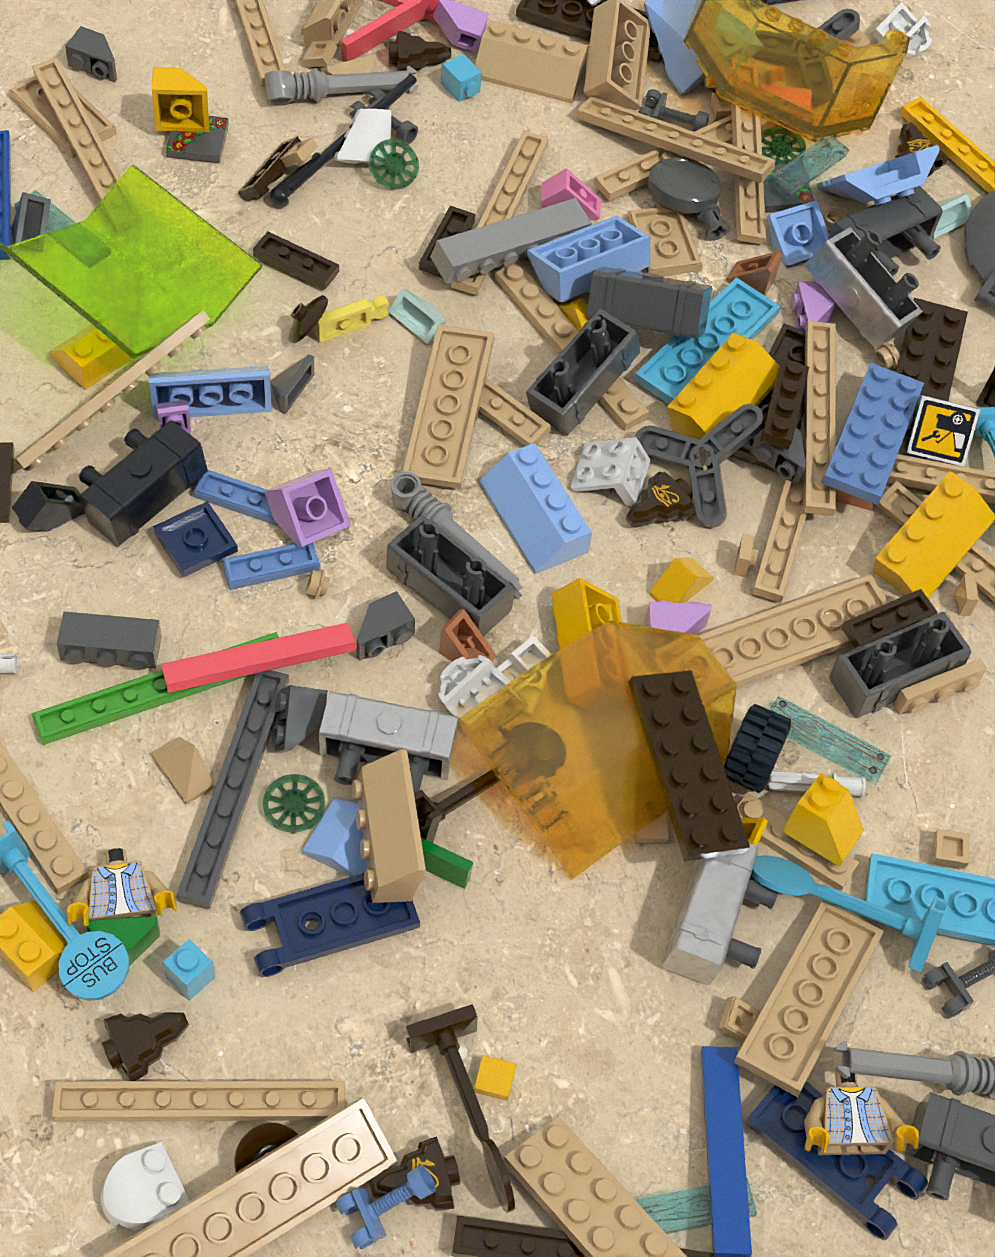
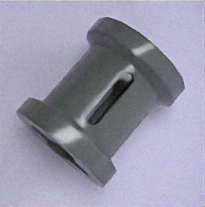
M709 204L700 213H697L698 221L704 224L707 237L713 241L725 236L730 228L720 216L721 211L717 204Z

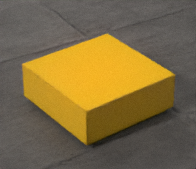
M482 1055L474 1092L508 1101L517 1064Z

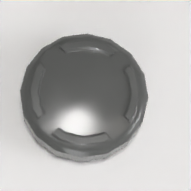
M672 157L657 162L651 167L647 182L650 195L661 206L681 214H697L707 205L717 204L722 186L718 176L707 165L685 157Z

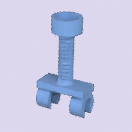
M423 1165L407 1173L408 1181L373 1203L367 1189L362 1188L352 1190L351 1193L340 1197L335 1202L341 1215L343 1213L349 1215L360 1210L366 1227L350 1235L355 1249L358 1247L364 1249L375 1243L378 1239L387 1236L378 1216L413 1195L423 1199L436 1191L434 1180Z

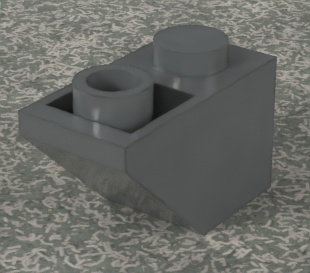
M80 26L65 45L68 66L115 83L117 80L115 59L104 34Z
M762 428L755 435L750 453L760 462L766 463L779 472L783 478L789 479L798 486L807 465L800 430L795 428L789 450L760 441Z
M397 591L369 604L357 638V658L359 661L367 657H376L384 649L395 644H403L414 636L415 618Z
M294 685L281 689L275 699V711L278 712V721L272 731V744H275L274 753L281 754L291 751L321 726L328 690Z

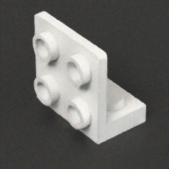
M637 437L585 443L571 488L574 492L615 488L616 493L620 496L626 507L632 506L639 500L650 458Z

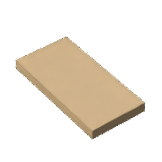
M36 77L9 90L10 97L72 158L77 156ZM73 86L101 141L103 142L116 135V127Z

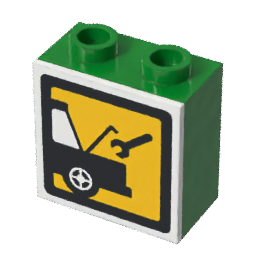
M919 394L904 451L910 453V457L926 460L930 458L939 460L942 463L964 467L980 409Z

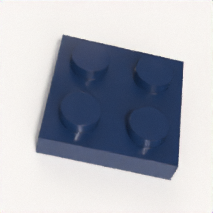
M208 501L153 526L154 534L183 578L238 552L237 543Z

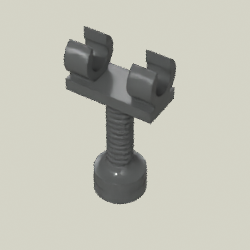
M375 88L368 93L373 96L368 100L369 106L366 107L361 101H356L349 106L355 109L350 112L351 117L354 118L359 109H371L387 94H384L381 89ZM391 115V128L397 131V139L406 145L412 143L417 137L418 127L409 120L402 123Z
M655 89L648 90L645 96V106L640 107L638 113L660 120V117H666L674 121L691 124L694 132L706 127L710 116L709 113L699 111L696 115H690V113L685 114V112L665 107L668 93L663 92L661 94Z
M995 950L989 952V961L957 977L948 962L924 975L925 978L922 980L929 990L936 988L944 982L954 998L944 1003L945 1006L941 1008L948 1019L969 1009L973 1004L974 1000L966 988L995 973Z

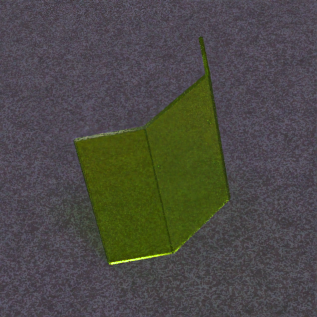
M131 165L86 220L7 247L0 242V250L132 359L146 354L201 310H204L210 318L204 324L205 327H212L262 268L260 262L135 165Z

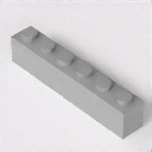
M574 198L437 240L430 258L446 284L456 280L464 281L472 275L478 273L486 274L494 268L503 265L506 267L511 266L516 261L525 258L529 259L527 250L591 226L592 222L577 199Z

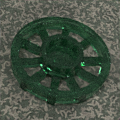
M773 127L761 133V142L770 146L762 147V155L774 159L775 165L793 164L802 161L806 151V144L797 132L784 127ZM770 135L772 142L764 138ZM799 143L800 148L792 147V145ZM792 152H801V153L797 156V155H795V154L792 153Z
M387 139L378 143L370 153L369 170L378 184L390 190L403 189L408 187L417 177L419 161L416 153L408 144L396 139ZM386 145H391V153L389 154L384 148ZM396 146L404 149L401 154L396 152ZM380 149L385 158L375 155L376 152ZM408 153L412 160L405 161V154ZM374 160L383 163V165L375 166ZM413 165V172L406 170L405 166ZM384 169L385 172L380 176L377 171ZM401 172L410 176V179L405 181ZM388 174L391 175L390 182L384 180ZM395 176L398 177L401 182L400 184H395Z
M289 774L276 779L268 786L263 797V809L267 820L274 828L296 834L297 832L310 830L323 817L325 796L322 788L313 779L300 774ZM293 782L292 789L286 791L283 784ZM298 782L308 785L303 791L297 789ZM276 788L282 793L281 798L271 795ZM313 788L318 796L307 798L306 795ZM272 801L281 804V806L269 809L268 803ZM320 801L318 810L307 806V804ZM283 811L282 816L278 820L272 816V814ZM306 811L310 814H314L315 816L311 820H308L304 813ZM288 816L291 817V825L283 824ZM296 817H300L304 823L296 825Z

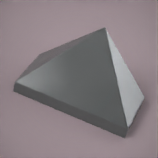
M25 192L22 193L12 224L14 248L38 254L43 253L51 199Z
M307 355L270 380L281 413L286 414L315 375L314 356Z

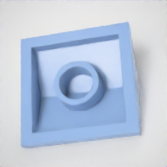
M817 200L767 216L771 246L775 252L780 251L782 254L781 261L785 267L809 260L829 238V233Z
M334 798L303 848L302 854L349 877L365 873L367 863L360 856V842L363 839L362 830H358L356 826V811L359 809L358 803Z

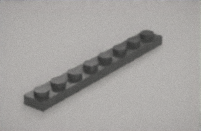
M272 670L255 674L176 895L177 901L207 909L211 908L278 712L275 711V699L281 689L288 686V674Z

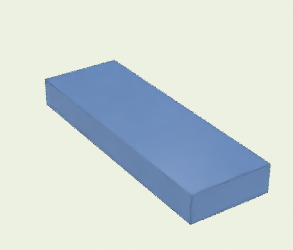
M208 470L200 478L193 491L194 498L208 501L211 504L278 526L272 516L264 493L267 489Z
M313 542L303 547H298L294 543L222 559L230 590L305 574L312 570H320V563Z

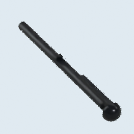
M409 74L371 109H388L416 84L417 79L415 76ZM346 132L321 154L318 152L314 153L311 160L296 169L280 185L274 188L270 194L272 203L277 207L287 206L289 204L288 197L330 161L336 152L340 151L346 140L344 138Z

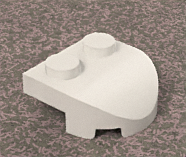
M902 2L871 33L878 43L890 55L896 58L917 56L924 52L932 42L928 32L931 25L927 18L923 16L918 21Z
M478 655V658L466 659L465 657H460L451 662L440 676L441 687L438 695L450 714L459 716L458 722L473 734L518 692V689L494 666L491 660Z
M162 1142L129 1153L119 1159L106 1177L100 1193L101 1207L107 1219L114 1226L120 1224L125 1228L133 1230V1234H136L190 1201Z

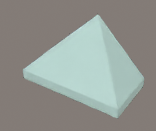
M968 193L937 201L943 212L932 239L967 223L972 212Z
M403 288L388 311L427 344H431L435 338L437 326L443 325L445 322L437 306Z

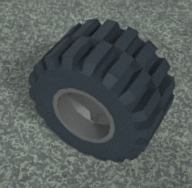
M753 704L748 709L724 763L723 767L727 779L757 793L764 790L792 726L791 719L758 704Z

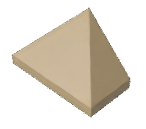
M376 54L323 67L320 70L326 75L370 73L377 58Z
M181 737L151 753L156 763L186 804L214 788V784L195 745Z

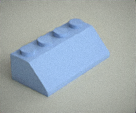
M614 216L527 250V255L544 291L559 302H563L585 292H590L593 271L602 266L615 269L622 268L632 272H638L650 267V236L619 216Z
M268 366L161 372L149 375L154 420H158L156 404L186 400L189 417L272 412Z
M535 443L509 452L480 480L482 489L535 574L588 553L592 532Z

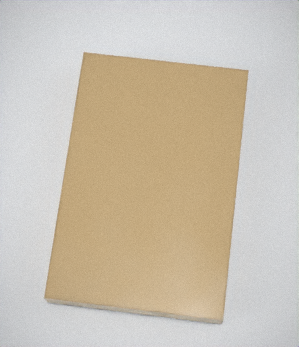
M663 206L628 211L627 219L629 223L650 236V267L645 268L647 273L669 276L701 271L702 262L684 214L671 211Z

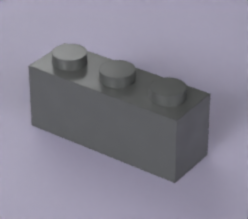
M64 611L57 640L60 660L72 664L86 662L97 663L105 667L120 665L130 666L138 670L146 668L156 669L162 637L160 622L156 619Z

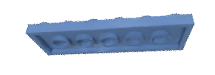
M870 363L822 484L878 505L924 383Z

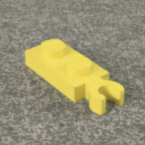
M383 295L376 297L370 303L366 298L332 311H326L315 325V336L319 343L367 327L371 325V319H383L389 316V312L386 309L389 306V302Z

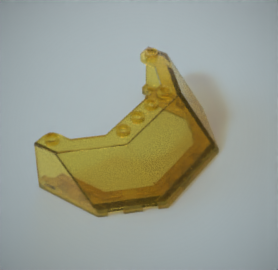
M696 0L683 42L688 49L693 48L698 56V65L706 77H712L717 85L715 90L720 98L806 139L818 142L827 136L833 135L836 138L849 135L854 130L860 129L863 132L871 128L907 54L910 37L902 31L889 30L884 35L882 43L856 48L846 41L827 34L824 30L817 29L799 18H794L774 6L763 3L761 0Z

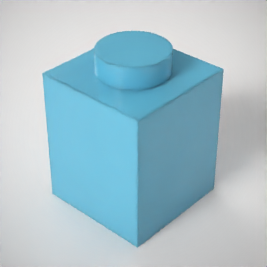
M462 54L442 63L441 84L460 102L480 92L482 72Z
M190 939L163 961L166 978L189 1001L215 978L213 961Z

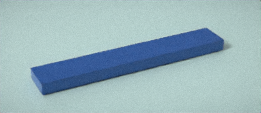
M9 130L0 131V260L12 259L11 146Z
M702 1046L701 1049L713 1257H751L752 1255L738 1064L734 1063L737 1056V1047Z

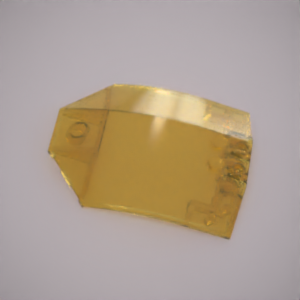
M609 621L539 662L458 718V725L571 879H574L668 811L628 684L632 676L692 670L724 766L729 750L737 684L699 635Z

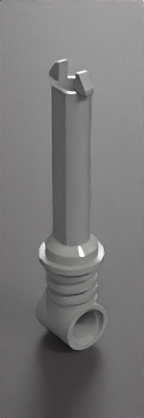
M410 66L406 67V71L326 75L323 71H318L317 68H313L306 75L305 72H301L300 76L298 73H294L292 76V73L285 70L271 71L264 74L267 102L273 104L287 103L294 100V96L296 100H299L300 97L307 99L308 96L309 99L320 102V99L325 98L327 94L371 92L375 88H379L382 91L393 90L409 74H416L417 71ZM413 85L409 89V94L413 93L418 88V85Z
M405 471L394 476L391 481L393 504L398 510L409 513L415 520L423 515L429 521L435 522L443 532L475 557L484 560L489 568L494 572L496 571L503 579L514 586L515 599L522 597V594L519 592L522 589L519 578L453 520L451 506L448 503H441L436 497H433L421 485L420 479L416 474ZM405 490H410V491H412V492L407 493V494L401 493V492H403V491H405Z
M843 1041L833 1049V1052L842 1053V1066L838 1065L835 1071L843 1078H848L850 1073L940 1083L945 1084L953 1094L958 1096L972 1092L989 1094V1098L995 1100V1057L990 1059L971 1057L964 1051H956L953 1055H949L947 1059L850 1048L847 1047V1041Z

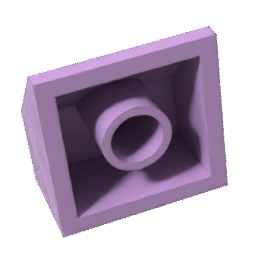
M332 469L312 471L264 491L275 522L298 547L306 546L351 526Z

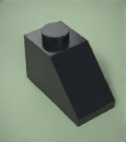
M36 481L29 483L12 506V509L19 518L20 524L28 530L51 531L85 514L79 497L80 493L76 487Z

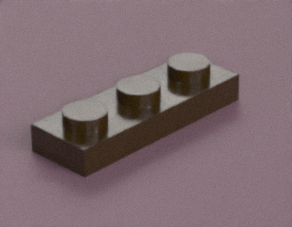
M298 136L282 142L239 190L238 194L244 201L254 197L256 199L262 198L269 191V184L275 182L284 174L283 168L285 165L280 158L296 143L301 142Z
M453 206L448 208L419 261V270L442 277L430 258L437 240L471 230L475 222L474 213Z
M269 231L253 248V257L323 290L329 286L339 273V264Z
M919 589L845 621L841 629L854 648L917 623L921 619L936 615L938 612L922 589Z

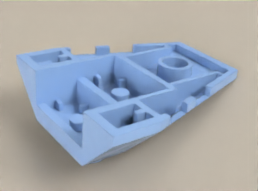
M647 0L644 2L652 32L655 33L658 41L659 53L662 54L667 77L681 96L701 85L707 71L715 69L739 54L749 53L752 55L764 47L749 25L715 0Z
M938 145L817 183L818 189L861 203L874 201L875 206L891 201L890 195L897 193L898 198L915 193L914 187L925 183L940 149Z

